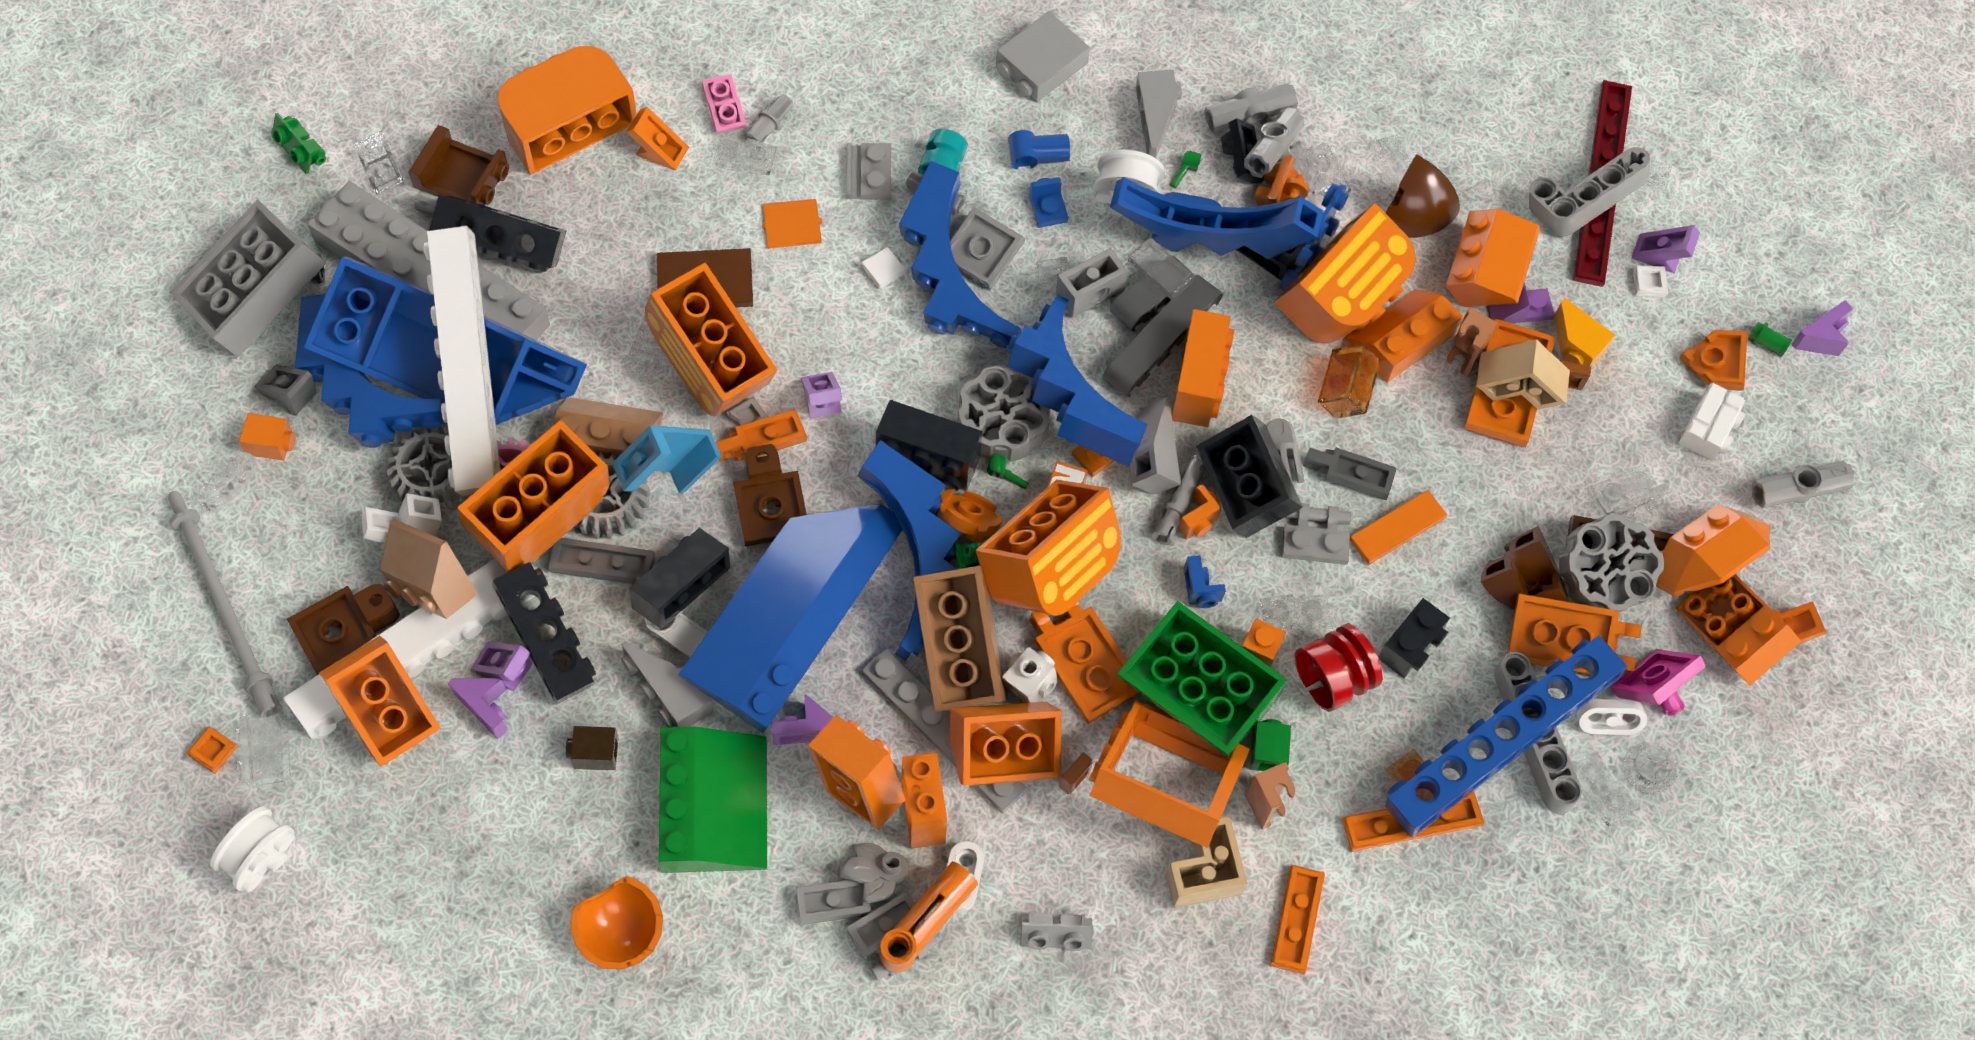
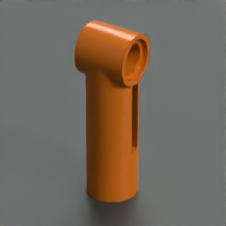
M952 861L896 927L883 936L880 945V959L887 970L901 973L911 968L918 954L978 886L977 880L966 868ZM938 903H940V904L935 908V910L929 915V917L923 922V924L917 929V931L912 935V933H913V932L915 931V929L921 924V922L927 917V915L934 909V907H935ZM895 944H901L907 948L908 952L903 957L898 958L892 956L888 950Z

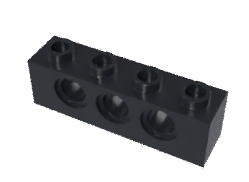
M449 194L438 195L429 231L461 227L463 217L468 216L474 224L472 232L475 234L477 252L486 253L487 249L499 252L498 258L515 263L517 258L529 262L528 267L544 272L547 271V268L557 266L567 230ZM495 225L500 226L504 231V238L500 243L494 241L491 236V230ZM525 234L530 235L534 240L535 245L531 252L524 250L521 245L522 237Z
M528 562L494 579L492 587L523 645L531 652L529 656L557 705L593 686L594 680L592 677L596 675V671L588 657L582 659L576 648L580 645V642L573 628H565L560 618L564 616V612L556 597L549 598L544 588L548 586V582L540 568L534 570L531 562ZM525 595H534L539 599L540 605L536 609L528 610L521 605L520 600ZM543 624L551 625L555 629L556 635L549 640L541 639L536 633L537 628ZM558 654H565L570 657L572 665L568 669L560 670L553 665L552 659Z

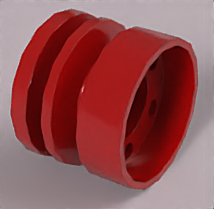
M1350 623L1341 625L1336 628V631L1328 632L1325 634L1324 640H1313L1295 651V666L1305 687L1308 688L1319 680L1324 685L1323 687L1310 690L1309 693L1317 705L1327 712L1334 711L1352 701L1353 694L1357 696L1363 695L1368 690L1374 689L1382 683V668L1375 650L1366 636Z

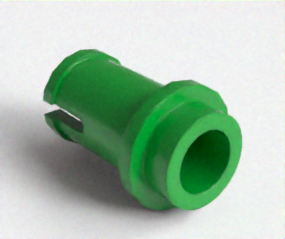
M1758 321L1748 338L1753 340L1752 343L1754 345L1759 343L1782 357L1790 346L1792 339L1767 327V322L1762 324Z

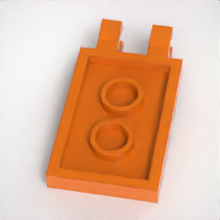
M1517 593L1507 654L1519 652L1524 654L1531 664L1549 667L1558 659H1562L1564 662L1573 655L1571 653L1573 648L1584 639L1590 642L1598 635L1616 653L1619 635L1640 638L1642 625L1618 621L1620 611ZM1618 655L1627 665L1625 670L1634 671L1636 658ZM1582 668L1574 669L1577 672L1588 673V671Z
M1077 602L1076 605L1064 613L1065 618L1055 624L1052 623L1048 614L1035 611L1031 613L1032 618L1029 621L1037 633L1040 634L1034 640L1035 645L1039 651L1045 652L1055 662L1054 667L1057 679L1087 724L1092 723L1140 694L1117 677V673L1126 664L1127 659L1092 606L1082 610Z

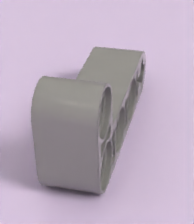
M1630 148L1566 192L1552 179L1546 177L1538 178L1531 183L1529 188V208L1537 219L1556 236L1571 235L1647 182L1650 154L1643 148Z

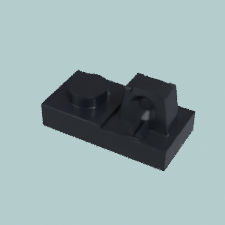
M1238 118L1228 122L1230 131L1220 138L1223 153L1233 155V169L1237 178L1251 184L1264 181V175L1262 178L1252 176L1250 171L1244 166L1246 156L1257 143L1254 125Z

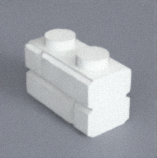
M1714 383L1709 384L1678 444L1712 461L1719 452L1725 454L1734 437L1729 435L1731 429L1737 430L1746 413L1740 411L1745 402L1744 398L1733 392L1728 393L1726 389Z

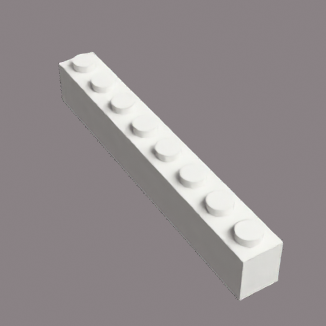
M467 226L427 231L428 242L424 243V253L427 262L431 264L432 274H428L427 283L430 293L434 294L435 306L431 307V318L434 326H437L438 338L434 340V348L437 358H441L442 370L438 371V383L440 389L444 390L445 403L441 404L443 421L448 423L449 435L445 436V449L447 454L451 455L452 468L448 469V479L451 488H455V492L462 496L474 494L501 470L475 234Z
M493 559L468 576L478 594L448 619L434 613L430 615L420 607L379 634L389 643L410 678L419 675L424 670L425 664L435 657L440 659L450 654L454 649V645L462 639H472L482 631V626L492 619L500 620L507 616L502 603L492 587L494 579L508 573V571L496 559ZM525 595L521 600L524 602L529 601L535 596ZM319 674L283 698L311 739L317 736L324 737L329 735L337 727L336 723L346 717Z

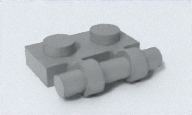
M1301 503L1303 508L1285 517L1297 519V526L1287 524L1284 526L1282 558L1341 565L1348 564L1350 532L1337 530V523L1350 525L1351 512L1339 511V507L1328 506V509L1312 508L1310 504ZM1308 520L1326 522V529L1308 527Z
M908 891L846 927L849 936L864 960L869 959L875 954H878L880 957V945L883 936L888 931L893 930L915 905ZM925 919L921 922V924H920L916 929H918V928L923 924V922L925 921ZM936 936L918 954V960L928 955V950L939 944ZM905 947L894 955L890 949L888 952L892 956L900 958L906 955L908 950ZM882 962L871 968L877 981L888 974L890 976L897 974L887 970Z

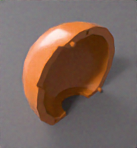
M624 876L612 883L604 891L576 904L572 909L570 929L575 946L587 961L603 969L623 970L640 964L654 952L662 936L663 914L658 898L646 884L632 877Z

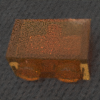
M1363 343L1332 349L1318 403L1336 418L1367 414L1381 360Z

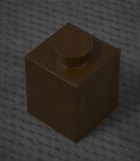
M574 726L573 738H567L566 758L571 759L574 769L616 771L619 740L616 727Z

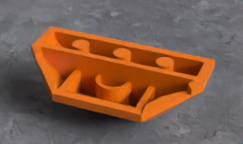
M1717 504L1669 538L1662 553L1664 571L1659 575L1656 587L1677 597L1684 595V591H1696L1722 584L1770 550V525L1745 512Z

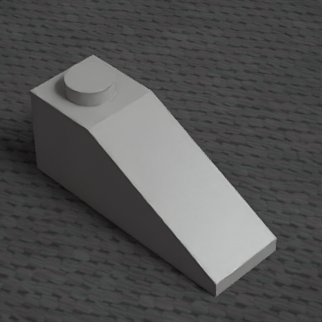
M1174 70L1138 72L1135 89L1146 151L1148 155L1157 158L1175 112L1177 100L1182 97L1181 83L1175 80Z

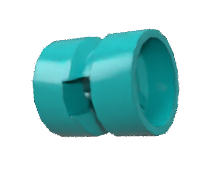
M933 130L927 141L925 153L922 155L918 173L924 176L931 161L959 172V162L963 161L968 145L965 138L953 130Z

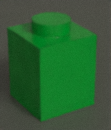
M1276 719L1257 721L1253 731L1250 770L1265 771L1284 762L1289 765L1291 725H1285Z

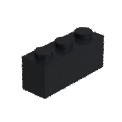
M699 527L690 536H685L667 556H662L646 574L634 580L631 587H629L632 609L662 629L731 568L729 547Z

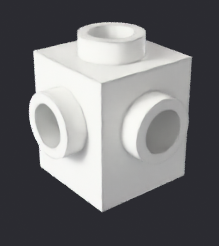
M1028 647L1023 654H1016L1008 665L1009 670L1002 676L1005 687L1024 703L1037 702L1041 696L1047 697L1057 684L1055 662L1045 652L1039 651L1036 653Z

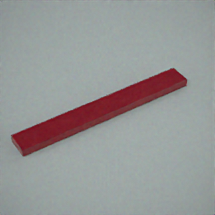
M1603 80L1601 84L1588 176L1624 151L1632 86L1607 80ZM1616 204L1580 228L1573 281L1600 287L1604 286Z

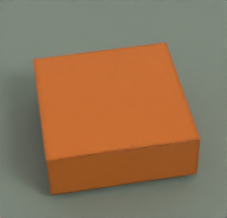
M209 726L186 754L216 774L238 746Z

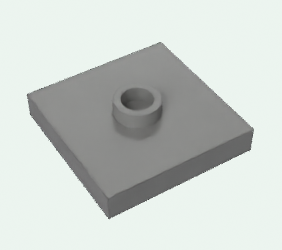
M973 207L951 237L950 246L959 271L991 290L1024 244L1025 238Z

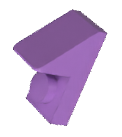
M1695 225L1641 233L1632 259L1652 266H1665L1666 271L1675 274L1679 259L1693 256L1700 232Z
M1525 282L1518 303L1487 306L1492 320L1499 319L1512 324L1553 320L1555 316L1548 288L1527 290Z
M1844 300L1800 331L1791 345L1797 350L1840 356L1849 343L1840 332L1849 324L1846 319L1854 308Z
M833 372L801 377L810 418L842 412L840 401L843 400L841 388Z
M487 642L472 666L471 671L485 678H500L507 689L514 691L532 666V663L527 660L531 652L521 645Z
M453 678L448 682L453 694L497 739L508 731L503 721L507 716L493 702L507 690L502 679Z
M804 695L806 719L799 720L798 717L787 716L780 718L779 721L771 722L773 745L810 743L832 720L833 716L808 695Z

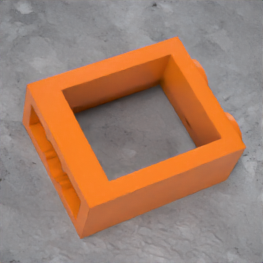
M937 752L903 756L901 782L905 797L904 805L911 849L945 844L947 813Z

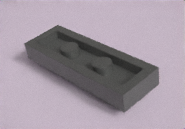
M560 538L553 545L548 567L549 571L553 573L632 584L637 577L643 576L653 568L655 553L651 550Z

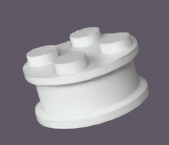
M1125 149L1108 151L1099 157L1097 168L1100 172V177L1095 180L1093 185V192L1096 195V200L1099 202L1111 204L1116 181L1123 177L1161 194L1157 186L1164 178L1165 168L1156 158L1143 152Z
M266 806L259 807L243 817L222 839L210 860V867L214 871H224L233 878V886L238 891L245 890L247 893L253 891L263 879L262 875L268 869L275 872L287 860L288 855L285 851L295 838L294 830L288 825L280 826L271 818V810Z

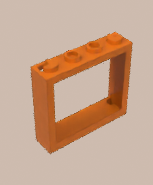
M1136 700L1130 713L1123 711L1117 726L1113 729L1108 744H1105L1099 760L1095 763L1089 777V781L1094 782L1089 796L1208 848L1250 749L1239 744L1226 757L1168 713ZM1132 736L1223 774L1208 811L1114 771Z

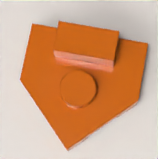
M1714 330L1705 336V339L1693 348L1690 347L1683 352L1680 359L1707 386L1714 383L1726 390L1744 391L1748 331Z

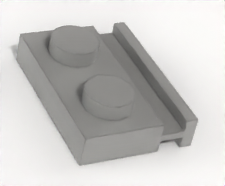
M847 143V199L891 200V143H861V146H852V143Z

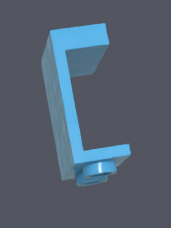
M649 425L612 464L623 491H635L654 471H666L671 473L678 492L682 493L687 491L722 456L709 429Z

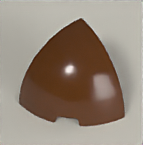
M1416 154L1403 176L1398 191L1388 206L1386 214L1409 238L1425 237L1437 233L1451 224L1459 214L1460 203L1457 192L1449 179L1436 166Z
M1539 526L1521 534L1504 546L1506 553L1503 557L1490 560L1481 575V583L1488 593L1503 605L1514 610L1517 593L1569 602L1559 569Z

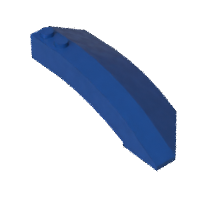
M341 257L303 348L356 369L422 399H442L445 402L444 390L440 389L438 383V371L442 370L441 358H437L434 348V340L438 338L437 326H434L431 318V307L435 306L434 294L350 257ZM484 316L496 425L575 394L586 369V363Z
M874 504L790 518L678 675L764 733L903 529L893 511L883 504Z

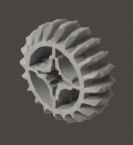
M425 427L424 433L418 435L416 431L412 430V438L408 440L401 437L400 443L402 447L392 446L394 457L387 458L389 469L386 470L388 480H390L391 490L396 493L397 498L401 502H403L406 493L439 499V503L445 502L446 506L452 509L453 502L451 498L455 496L456 499L463 501L464 496L455 492V488H451L449 479L443 482L444 479L448 478V469L452 468L451 457L448 454L440 455L435 452V450L446 451L445 436L449 435V432L444 433L441 427L437 428L435 432H431L430 428ZM431 459L433 460V463H434V465H433V470H432V477L430 476V473H429V472H430V467H432V466H431ZM408 480H415V482H425L428 484L429 487L418 486L411 483Z
M600 452L598 457L608 465V474L610 476L609 488L606 493L608 495L610 492L612 498L610 496L603 497L598 505L576 524L574 528L580 526L581 532L584 535L592 528L593 536L597 539L601 535V531L605 530L607 537L611 539L613 536L612 530L618 528L619 533L624 536L626 532L625 524L635 529L637 526L635 518L644 519V508H649L650 505L648 498L650 487L646 484L648 482L646 479L635 491L631 492L628 501L623 505L620 496L624 491L612 464L617 459V456L613 453L609 459H605V456Z

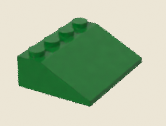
M1179 601L1172 606L1117 673L1118 678L1226 757L1253 730L1257 721L1262 720L1282 694L1287 682L1285 677Z
M696 726L660 727L658 862L662 873L768 870L766 736Z

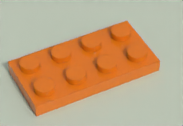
M1495 319L1494 321L1497 322V325L1485 349V352L1498 347L1520 344L1527 340H1538L1552 353L1556 337ZM1476 382L1464 429L1526 448L1537 408L1522 395L1493 401L1477 387Z

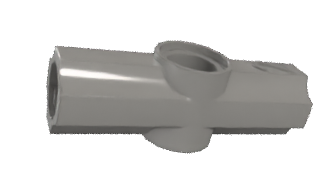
M1289 83L1259 92L1256 88H1247L1237 93L1234 99L1205 107L1204 114L1210 130L1216 133L1229 129L1228 122L1236 118L1249 124L1257 122L1263 124L1269 117L1278 115L1280 112L1285 111L1287 107L1297 109L1298 101L1296 91L1293 85H1289Z
M1287 107L1285 111L1277 115L1273 122L1262 126L1261 138L1244 161L1245 168L1250 171L1252 176L1262 178L1264 174L1272 170L1277 162L1283 160L1284 155L1288 156V146L1304 126V117L1298 113L1297 109Z
M1844 460L1815 467L1809 464L1801 465L1793 472L1754 480L1752 483V497L1755 504L1759 505L1762 509L1789 502L1805 503L1812 497L1851 489L1854 486V471L1851 465L1847 464Z

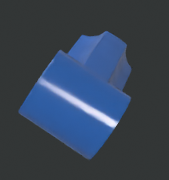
M1019 130L1013 132L1008 137L1011 165L1016 170L1019 169L1018 167L1030 166L1031 169L1036 167L1038 163L1070 161V141L1067 134L1035 136L1031 131Z

